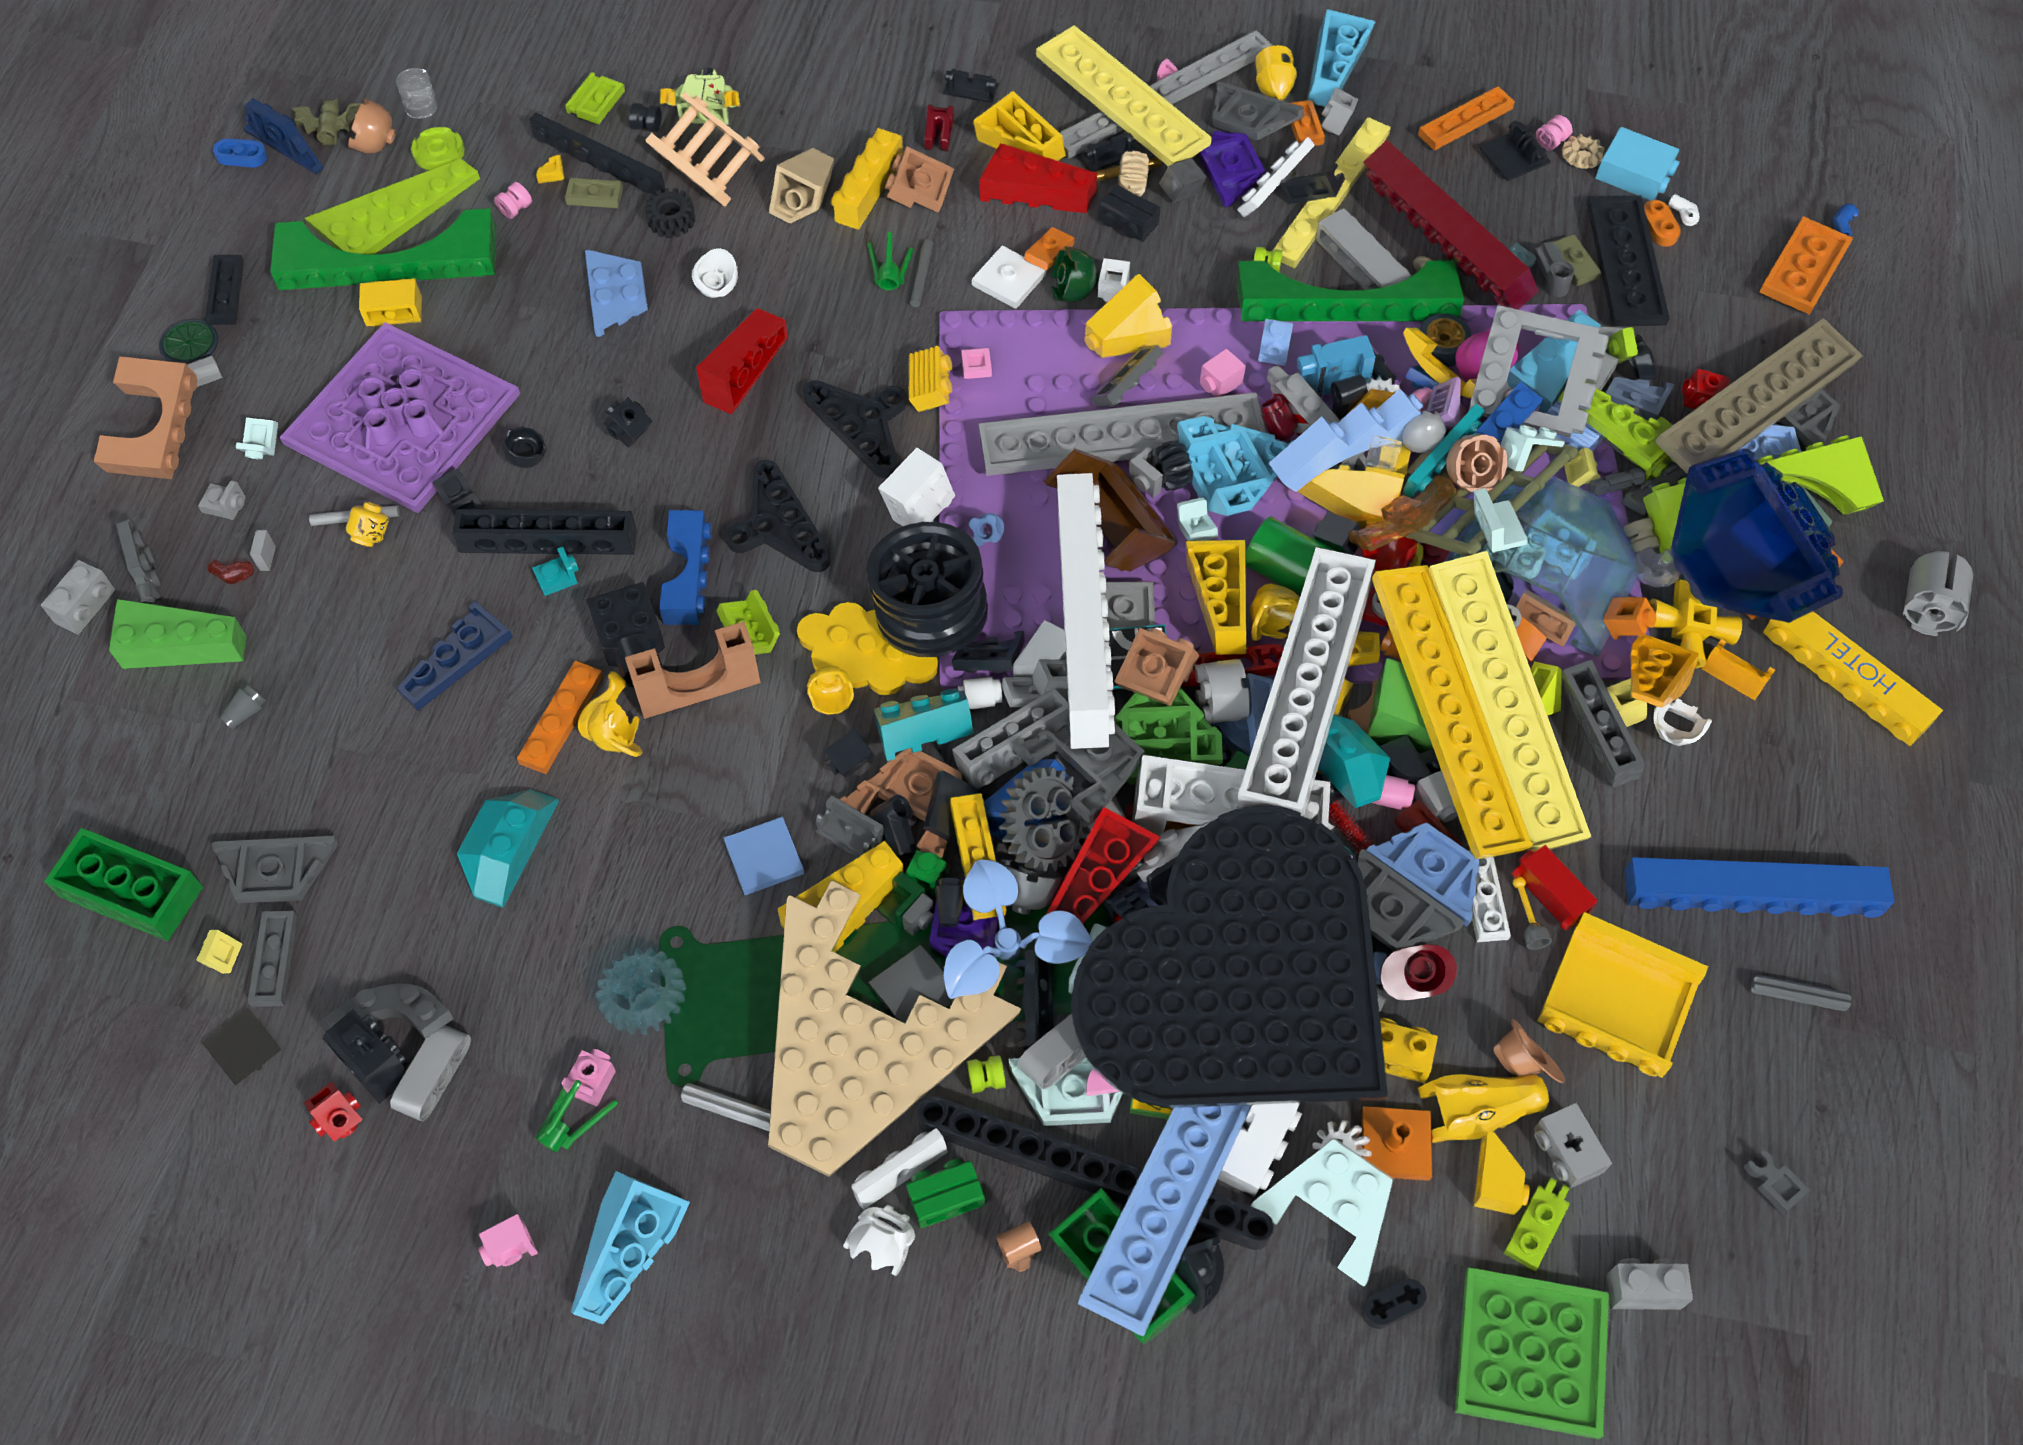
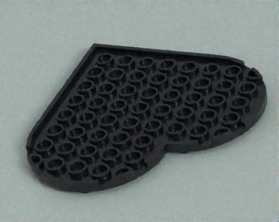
M1275 806L1244 807L1221 814L1203 828L1200 827L1184 844L1173 864L1167 886L1166 905L1152 906L1125 915V918L1117 921L1112 926L1107 927L1091 943L1078 966L1073 983L1071 1011L1073 1026L1080 1047L1089 1063L1106 1082L1135 1100L1160 1107L1186 1108L1386 1100L1388 1098L1365 882L1355 858L1351 857L1342 845L1341 839L1322 823L1318 824L1302 816L1298 811Z

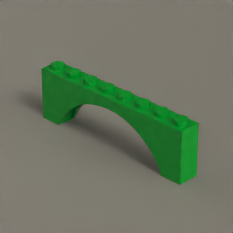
M491 208L464 210L448 229L424 244L394 253L368 255L346 252L325 244L306 228L303 221L275 223L270 272L278 290L360 285V283L415 279L417 281L495 275L496 224Z
M1238 261L1236 285L1241 322H1265L1266 319L1282 322L1425 321L1428 317L1435 314H1451L1459 318L1461 316L1464 297L1454 261H1427L1416 274L1404 281L1387 287L1356 291L1333 290L1308 285L1283 275L1266 261Z

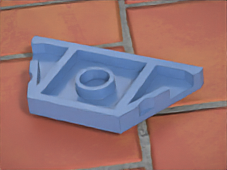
M591 250L585 251L594 330L596 337L605 334V328L614 323L620 326L631 317L638 316L648 310L643 269L640 261Z
M1428 823L1414 827L1411 832L1395 835L1386 843L1376 847L1372 845L1367 848L1366 851L1463 920V925L1467 927L1470 924L1473 916V898L1476 892V876L1480 859H1475L1472 853Z

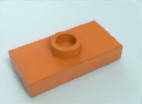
M1052 227L1025 252L1024 260L1047 271L1054 264L1060 250L1065 251V246L1072 247L1074 245L1075 237Z

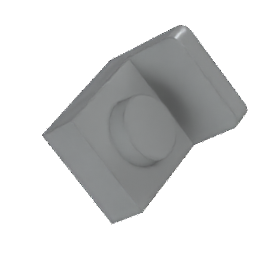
M230 481L227 487L210 483L198 507L202 513L234 520L237 512L242 509L246 497L236 481Z

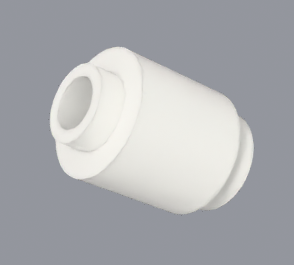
M992 676L963 680V686H958V690L964 691L968 698L969 709L995 707V703H1002L1000 679H992Z

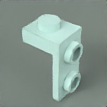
M1520 425V428H1506L1500 446L1505 448L1507 453V467L1515 471H1523L1533 444L1563 447L1565 441L1556 437L1557 432L1552 429L1540 427L1538 431L1530 426Z

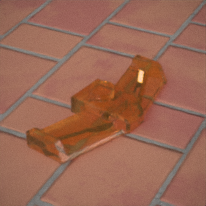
M1436 475L1434 482L1415 500L1402 495L1383 507L1381 512L1384 520L1359 531H1349L1350 542L1368 551H1372L1412 532L1419 531L1428 525L1458 492L1450 479Z

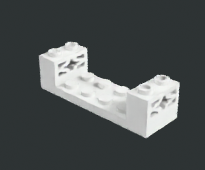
M1142 755L1136 779L1132 822L1158 836L1164 832L1167 821L1194 825L1209 823L1217 819L1221 814L1237 809L1238 793L1246 770ZM1314 780L1304 817L1318 824L1322 823L1327 828L1330 782Z

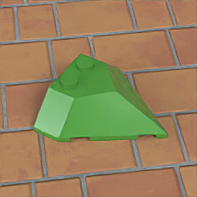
M1179 688L1172 706L1134 693L1115 717L1114 723L1144 750V755L1216 766L1223 763L1222 734L1215 726L1212 727L1204 718L1203 712L1181 688ZM1140 764L1126 780L1127 783L1136 784Z

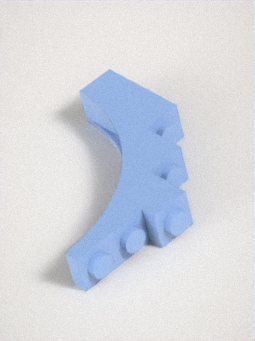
M1399 389L1377 409L1375 407L1369 409L1363 403H1360L1338 423L1336 421L1330 423L1321 417L1271 460L1269 464L1282 483L1297 492L1316 476L1347 458L1385 445L1404 444L1402 434L1405 425L1412 418L1422 414L1420 409L1424 405L1413 393L1408 396Z

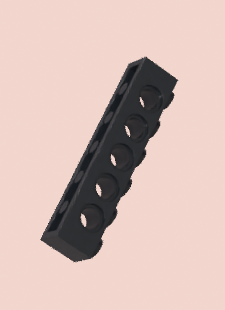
M456 509L452 534L460 553L559 554L557 548L563 546L566 554L634 555L637 528L632 511Z

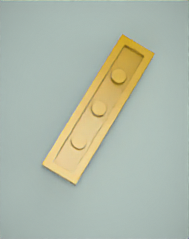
M982 793L950 798V807L965 879L976 861L991 860L996 862ZM1001 906L1003 910V915H1005L1006 907ZM971 908L973 920L997 917L996 908L988 913H980Z

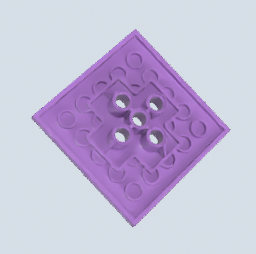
M385 322L279 438L285 446L419 513L437 492L432 482L459 467L518 398L520 391L517 386Z

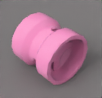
M1555 115L1547 124H1544L1536 131L1535 137L1537 142L1547 151H1552L1560 142L1565 141L1571 136V123L1564 116Z
M514 182L508 187L507 192H501L494 197V202L505 217L513 219L518 215L521 208L525 209L532 204V199L521 184Z

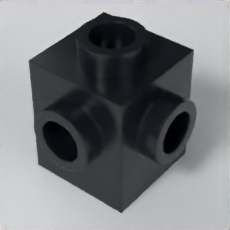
M627 397L622 403L618 400L615 401L607 409L608 417L604 425L614 439H620L629 448L647 431L653 420L646 415L645 409L638 402L632 401Z

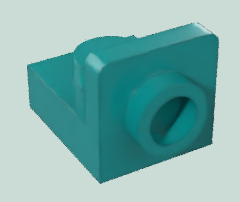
M563 546L557 548L559 558L533 567L534 574L544 596L578 584L574 572L579 571L572 554L566 555Z

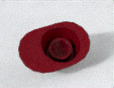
M1434 944L1418 945L1394 951L1384 960L1380 969V980L1383 989L1391 997L1398 1000H1414L1442 994L1453 985L1457 977V965L1453 955L1447 949Z

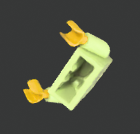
M704 68L701 75H688L685 83L676 90L671 88L660 89V104L667 103L677 106L679 119L690 107L682 97L684 92L691 98L697 95L708 105L706 109L724 124H729L728 106L731 108L740 106L738 91H734L730 86L725 85L724 77L717 75L716 71L712 68ZM698 113L691 123L704 124L707 119Z

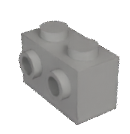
M78 560L43 601L41 607L56 625L79 635L114 593L115 588L103 571Z
M1634 1258L1622 1259L1619 1261V1264H1616L1607 1273L1611 1309L1681 1310L1693 1300L1688 1264H1676L1674 1259H1658L1654 1261V1264H1641L1639 1259Z

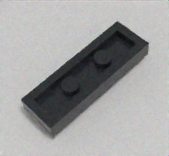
M242 255L213 256L205 314L208 325H236L244 266Z

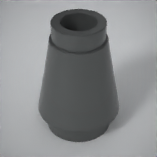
M247 684L243 689H238L219 718L234 730L237 726L262 710L263 707L261 706L266 700Z

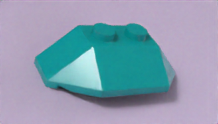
M1333 715L1318 769L1354 808L1380 800L1390 757L1354 720Z
M529 789L485 800L457 852L474 898L504 908L559 803L558 798Z

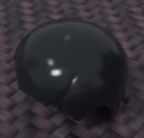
M520 427L508 430L506 436L502 439V450L506 460L513 466L531 468L543 459L546 453V444L543 437L534 429Z

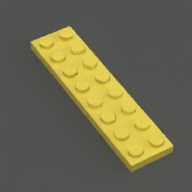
M1075 25L1036 49V57L1127 133L1132 134L1139 143L1167 166L1192 158L1211 145V136Z

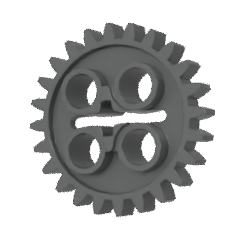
M1033 768V771H1024L1023 778L1014 779L1016 788H1007V792L1011 796L1010 800H1002V803L1007 807V811L1000 812L999 816L1006 818V823L999 827L1001 830H1007L1008 832L1002 841L1012 843L1008 853L1017 854L1015 861L1025 863V868L1035 869V871H1057V867H1066L1067 860L1076 859L1073 850H1081L1082 848L1078 842L1079 838H1087V835L1082 832V827L1089 826V823L1083 820V817L1072 808L1071 800L1078 795L1081 786H1072L1074 778L1065 777V771L1063 770L1055 771V768ZM1065 814V817L1062 819L1044 820L1039 823L1024 825L1026 820L1049 818L1051 815Z

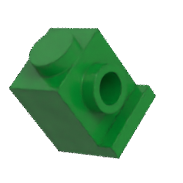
M918 850L906 871L908 877L925 888L926 895L935 899V887L938 886V880L947 878L949 874V869H946V862L940 856L932 852L923 853Z

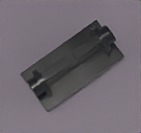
M952 68L951 71H946L945 80L947 84L944 94L993 103L999 83L991 75L986 76L974 73L973 78H969V72Z
M1123 132L1118 136L1112 137L1109 143L1104 140L1093 145L1089 144L1084 149V152L1080 153V156L1090 171L1102 169L1121 162V158L1126 151H1135L1131 143H1134V137L1130 133Z

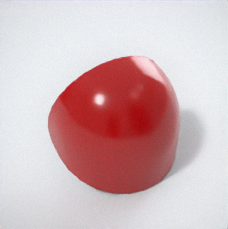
M1387 531L1374 532L1365 537L1362 554L1364 558L1376 560L1374 573L1376 571L1408 568L1415 557L1418 543L1416 540Z

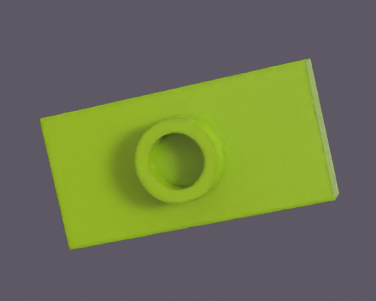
M1632 327L1621 329L1609 336V354L1619 359L1617 364L1638 354Z

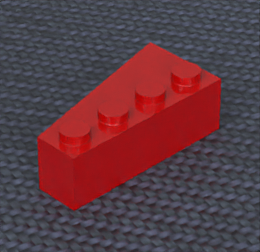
M1000 143L980 178V201L990 202V199L1002 200V204L1013 205V201L1029 203V207L1039 208L1042 205L1052 206L1053 210L1087 213L1096 196L1097 173Z
M757 308L696 367L703 403L731 415L787 340L788 333L785 319Z
M1103 807L1046 915L1053 911H1066L1075 915L1084 925L1161 840V837Z

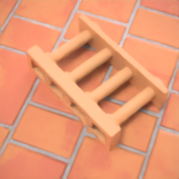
M684 92L682 97L690 105L689 109L666 137L662 136L659 139L651 133L645 141L657 153L725 207L731 200L724 192L727 188L725 186L750 154L760 162L763 161L764 157L757 151L760 146L749 136L743 139L706 109L708 105L697 95L691 98ZM698 113H700L707 121L683 151L679 150L676 153L673 150L675 147L674 143ZM717 127L725 134L700 165L697 163L695 166H692L690 164L692 161L691 157L714 128ZM734 140L742 148L718 178L714 177L711 181L707 178L709 169Z

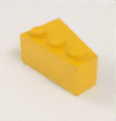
M1014 91L973 120L977 141L997 149L999 144L1002 143L1057 161L1065 156L1063 136Z

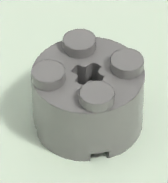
M1232 659L1195 665L1196 681L1200 683V690L1195 691L1196 704L1198 708H1202L1204 718L1208 723L1217 724L1246 719L1249 716L1250 702L1248 687L1244 688L1242 678H1246V674L1241 660Z

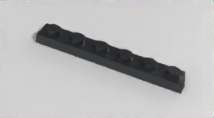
M536 112L529 119L534 138L539 142H545L562 153L570 154L583 163H588L604 173H609L625 183H630L640 188L645 193L657 196L656 191L665 192L662 172Z

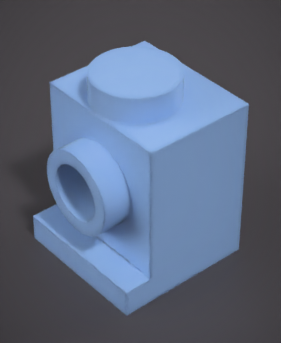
M1266 319L1259 362L1286 365L1293 323Z

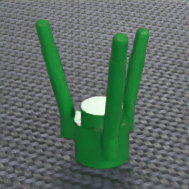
M888 231L886 262L880 268L873 243L868 242L867 245L875 275L874 283L884 290L891 291L904 284V275L912 257L913 248L910 247L899 270L897 264L892 262V232Z
M576 1080L568 1093L564 1087L562 1088L545 1122L538 1130L539 1132L535 1139L554 1153H557L560 1147L568 1151L576 1139L617 1106V1100H612L568 1136L567 1132L570 1128L560 1120L581 1086V1081Z

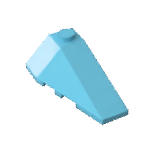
M616 1171L599 1209L571 1313L604 1324L631 1290L630 1285L639 1273L651 1266L654 1262L652 1257L664 1243L668 1244L676 1235L690 1202Z

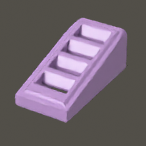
M1458 377L1434 386L1427 411L1431 414H1434L1435 411L1439 413L1446 430L1455 427L1460 421V378Z

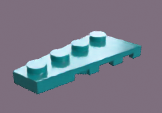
M1475 404L1414 471L1402 492L1404 495L1412 500L1419 492L1424 493L1431 485L1433 478L1445 470L1448 451L1453 444L1463 436L1474 434L1483 424L1480 421L1485 411L1482 407Z

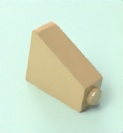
M812 148L778 164L769 213L788 223H792L819 210L830 183L834 158Z

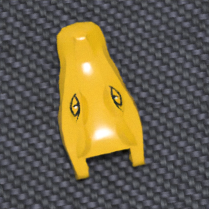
M1456 1074L1438 1078L1417 1088L1420 1098L1425 1099L1436 1095L1445 1126L1431 1130L1433 1143L1448 1140L1480 1139L1488 1131L1494 1132L1498 1128H1504L1517 1121L1521 1116L1545 1111L1549 1103L1548 1089L1543 1079L1536 1074L1517 1077H1483Z

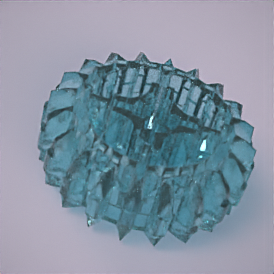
M636 947L632 956L623 951V960L621 961L612 958L613 968H603L602 973L606 978L597 980V985L601 990L596 992V998L601 1002L598 1006L599 1010L605 1014L607 1022L610 1024L615 1022L614 1026L619 1031L626 1027L628 1033L632 1035L638 1027L641 1033L645 1035L648 1032L649 1026H653L656 1031H659V1022L662 1020L665 1023L671 1024L669 1013L679 1014L680 1008L676 1003L684 1002L685 997L681 991L686 988L685 982L681 980L683 973L680 968H676L675 960L672 958L667 959L666 954L662 951L655 955L654 950L650 947L645 954H642L641 949ZM652 972L659 973L665 977V987H659L658 983L653 982ZM617 994L623 995L625 999H629V1011L617 1005Z

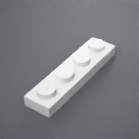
M1309 137L1301 143H1298L1297 140L1285 150L1287 156L1285 158L1281 156L1271 166L1273 171L1271 173L1266 172L1256 182L1259 185L1257 189L1251 188L1242 197L1245 202L1237 210L1243 217L1257 209L1280 184L1281 180L1313 148L1315 144Z

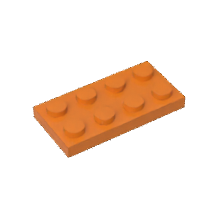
M1803 216L1759 293L1810 315L1853 238Z

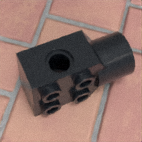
M644 582L586 599L608 666L619 668L626 686L634 687L625 657L655 648L661 668H663L659 653L665 648Z

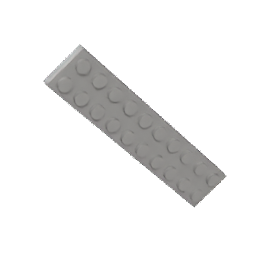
M1247 393L979 423V436L986 476L1056 468L1074 448L1111 462L1130 460L1138 451L1142 452L1148 446L1154 449L1168 441H1179L1178 422L1201 416L1213 418L1214 423L1228 427L1231 424L1264 433H1266V429L1260 415L1261 409L1257 393Z

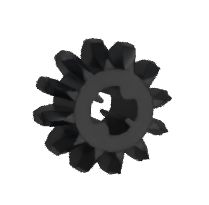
M1168 441L1153 449L1151 461L1153 467L1163 474L1162 487L1166 491H1175L1192 483V462L1183 444L1179 441Z

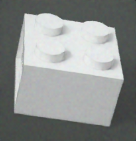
M916 448L878 488L892 519L901 526L918 522H933V519L944 508L948 507L955 497L942 463L919 448Z

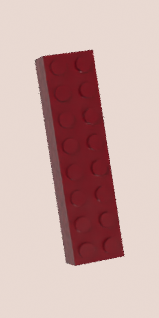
M1388 140L1380 145L1363 162L1368 171L1365 175L1374 184L1372 186L1373 190L1381 198L1386 196L1390 199L1389 204L1397 213L1403 211L1407 215L1405 218L1408 223L1415 229L1420 227L1424 231L1422 233L1423 236L1432 245L1437 243L1441 246V253L1449 261L1454 258L1459 263L1457 267L1465 276L1469 277L1472 275L1476 279L1475 284L1484 293L1488 291L1494 295L1493 300L1497 305L1519 310L1538 292L1529 267Z

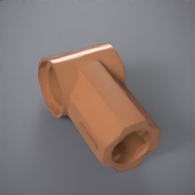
M1029 1221L996 1236L1007 1268L1016 1269L1018 1272L1030 1268V1261L1034 1254L1041 1251L1038 1237Z

